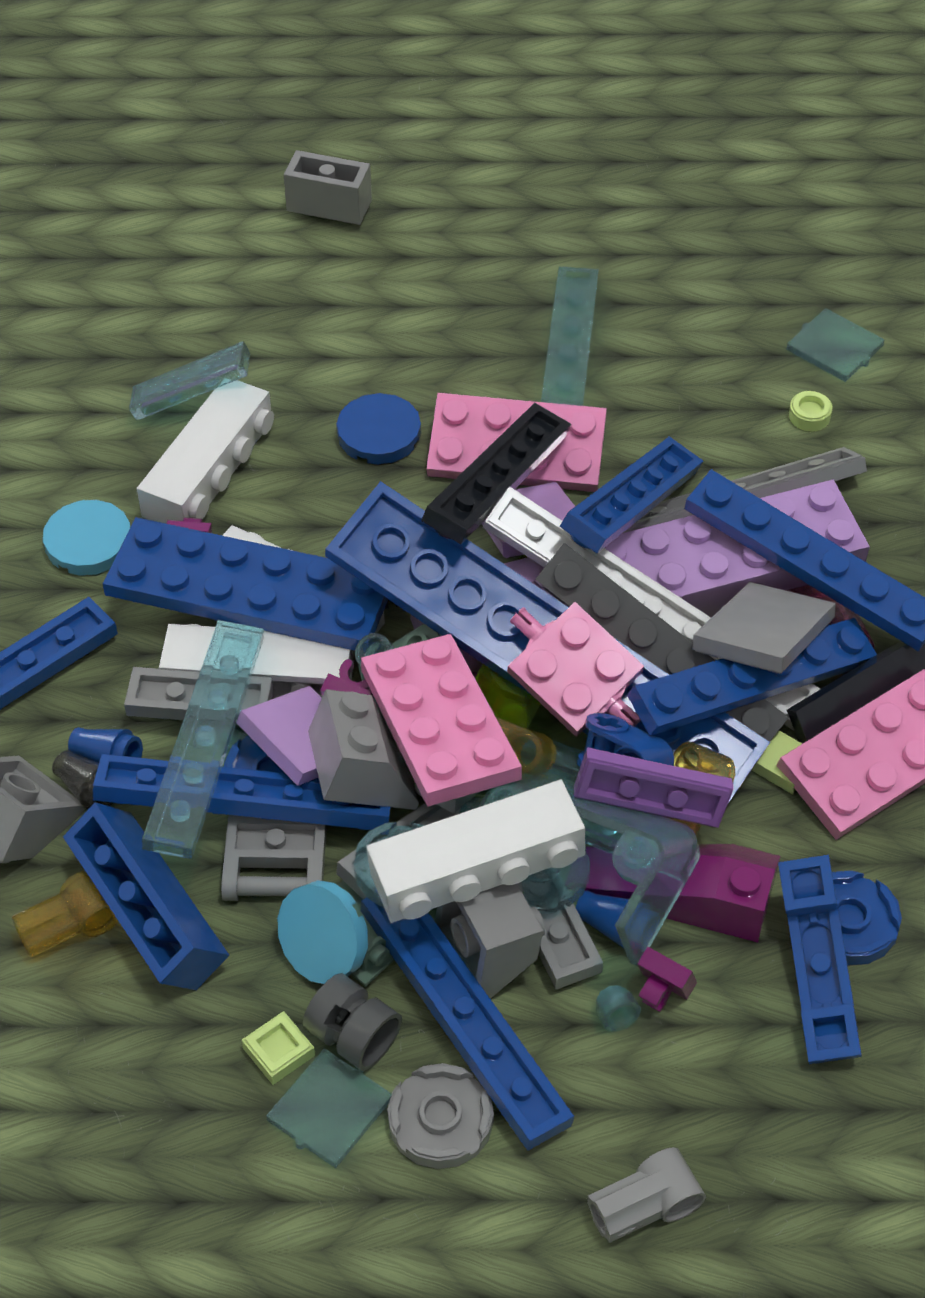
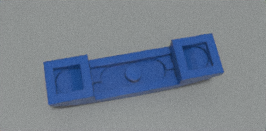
M829 855L778 862L800 996L801 1017L809 1064L862 1057Z

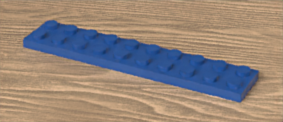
M380 481L326 547L325 557L441 636L451 634L459 648L533 697L507 672L508 665L526 649L529 639L514 624H511L510 620L524 607L542 626H545L547 623L555 621L569 607L468 539L459 544L452 539L442 537L434 528L421 521L425 510ZM618 641L644 665L643 672L626 688L621 699L637 714L627 694L635 685L669 674ZM726 712L653 735L662 738L669 744L674 755V766L732 778L733 791L729 802L770 744L769 741ZM640 720V722L635 727L647 732L642 721ZM585 728L583 732L588 735L589 730Z

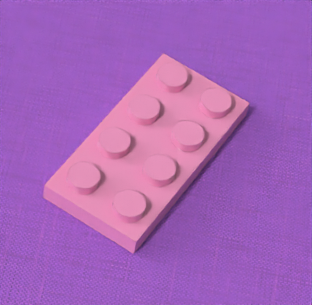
M437 393L426 468L427 476L456 479L524 412L536 403L571 423V427L561 443L520 485L536 486L557 482L561 489L595 492L598 490L607 408Z
M451 634L361 657V671L427 807L522 780V765Z
M925 669L779 759L776 766L794 784V789L835 840L925 784Z

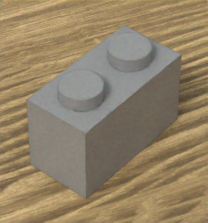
M296 150L284 173L287 211L346 223L361 224L372 201L369 163Z

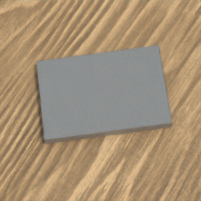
M749 582L693 635L692 650L780 674L832 621L835 616L836 603Z

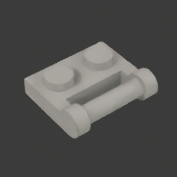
M228 815L221 887L222 900L238 901L239 896L287 897L295 888L317 880L324 881L327 825ZM306 868L307 877L240 876V869Z

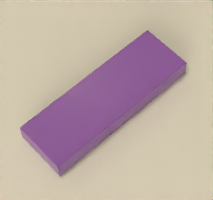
M588 747L574 784V797L717 828L720 825L733 791L732 778Z

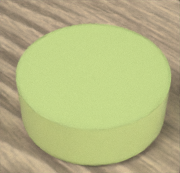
M804 391L792 398L789 419L795 427L804 431H819L829 424L832 414V403L828 397L819 392Z

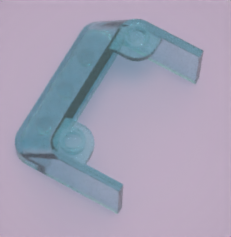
M538 774L491 788L478 807L562 779L585 826V843L613 854L612 860L618 875L622 879L637 885L615 927L629 962L638 966V961L647 946L650 947L699 861L700 847L694 831L687 825L664 816L574 797L575 782L554 774Z

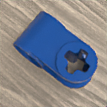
M593 713L587 716L585 726L589 732L585 750L578 755L577 764L579 767L587 747L674 766L673 751L662 738L653 735L649 736L647 732L629 725L625 720L614 715Z

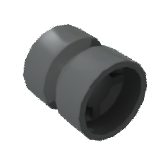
M343 973L334 975L317 991L310 1001L303 1018L304 1029L328 1046L337 1044V1053L362 1071L373 1067L387 1053L394 1043L402 1024V1015L376 997L368 1000V991Z

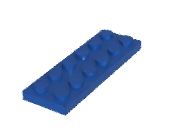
M135 517L103 582L105 596L367 653L388 601L386 597L328 558Z

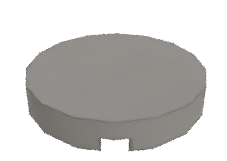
M445 1063L422 1066L413 1071L412 1076L405 1079L402 1084L400 1081L392 1092L387 1108L390 1136L399 1151L416 1164L435 1169L457 1167L476 1157L489 1141L494 1123L492 1100L480 1082L474 1079V1075L465 1068Z

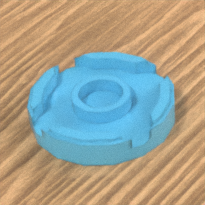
M100 500L77 501L63 506L49 518L43 529L45 552L53 565L59 568L58 565L67 568L68 573L78 576L96 575L110 570L131 526L125 513L112 503Z
M317 880L293 889L282 901L277 917L278 938L285 957L299 974L311 982L325 984L327 980L336 974L343 973L348 977L351 973L355 972L363 964L368 949L367 925L363 915L358 917L356 910L352 906L356 904L355 900L347 891L332 882Z

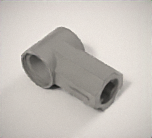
M672 1147L661 1150L647 1158L638 1167L636 1173L588 1195L587 1204L601 1236L611 1243L661 1218L664 1222H673L686 1217L704 1203L706 1195L679 1149Z

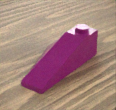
M736 844L586 846L585 856L573 862L565 888L568 893L579 896L584 891H590L600 895L640 900L644 902L645 908L653 911L655 916L758 942L781 856Z

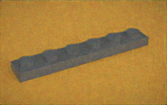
M563 543L535 579L537 584L566 606L570 607L576 602L611 636L669 675L715 661L707 654L692 650L693 642L565 543ZM766 699L726 711L727 714L769 742L789 718Z

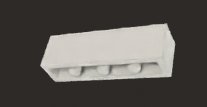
M225 376L137 487L142 518L161 523H167V520L183 521L184 518L203 519L207 514L209 504L219 491L222 492L227 488L231 475L240 463H245L249 459L253 446L259 438L270 431L274 421V413L271 411L269 391Z
M168 624L159 669L272 677L274 687L272 699L307 686H311L323 697L320 690L328 673L340 678L339 669L341 664L346 659L352 660L354 664L353 650L264 630L246 629L243 627H210L198 624ZM353 671L351 672V674H350V676H349V679H350V680H352Z
M562 779L366 845L370 874L390 923L404 918L416 919L424 916L431 909L450 902H465L473 899L482 891L502 884L514 885L522 882L531 874L551 867L563 868L572 864L578 858L585 856V826Z

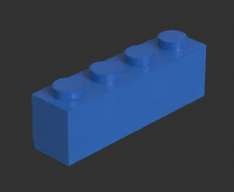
M94 802L63 836L160 984L197 990L230 956L131 812Z

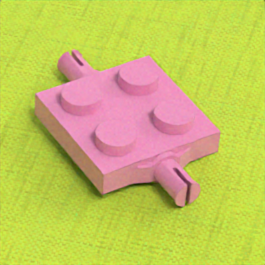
M576 602L555 621L547 623L545 626H542L524 607L519 610L518 614L516 613L512 617L510 623L514 624L529 639L526 649L508 665L507 672L572 734L577 737L586 728L587 716L593 713H608L617 716L634 727L640 722L639 716L621 699L626 688L643 672L644 665Z

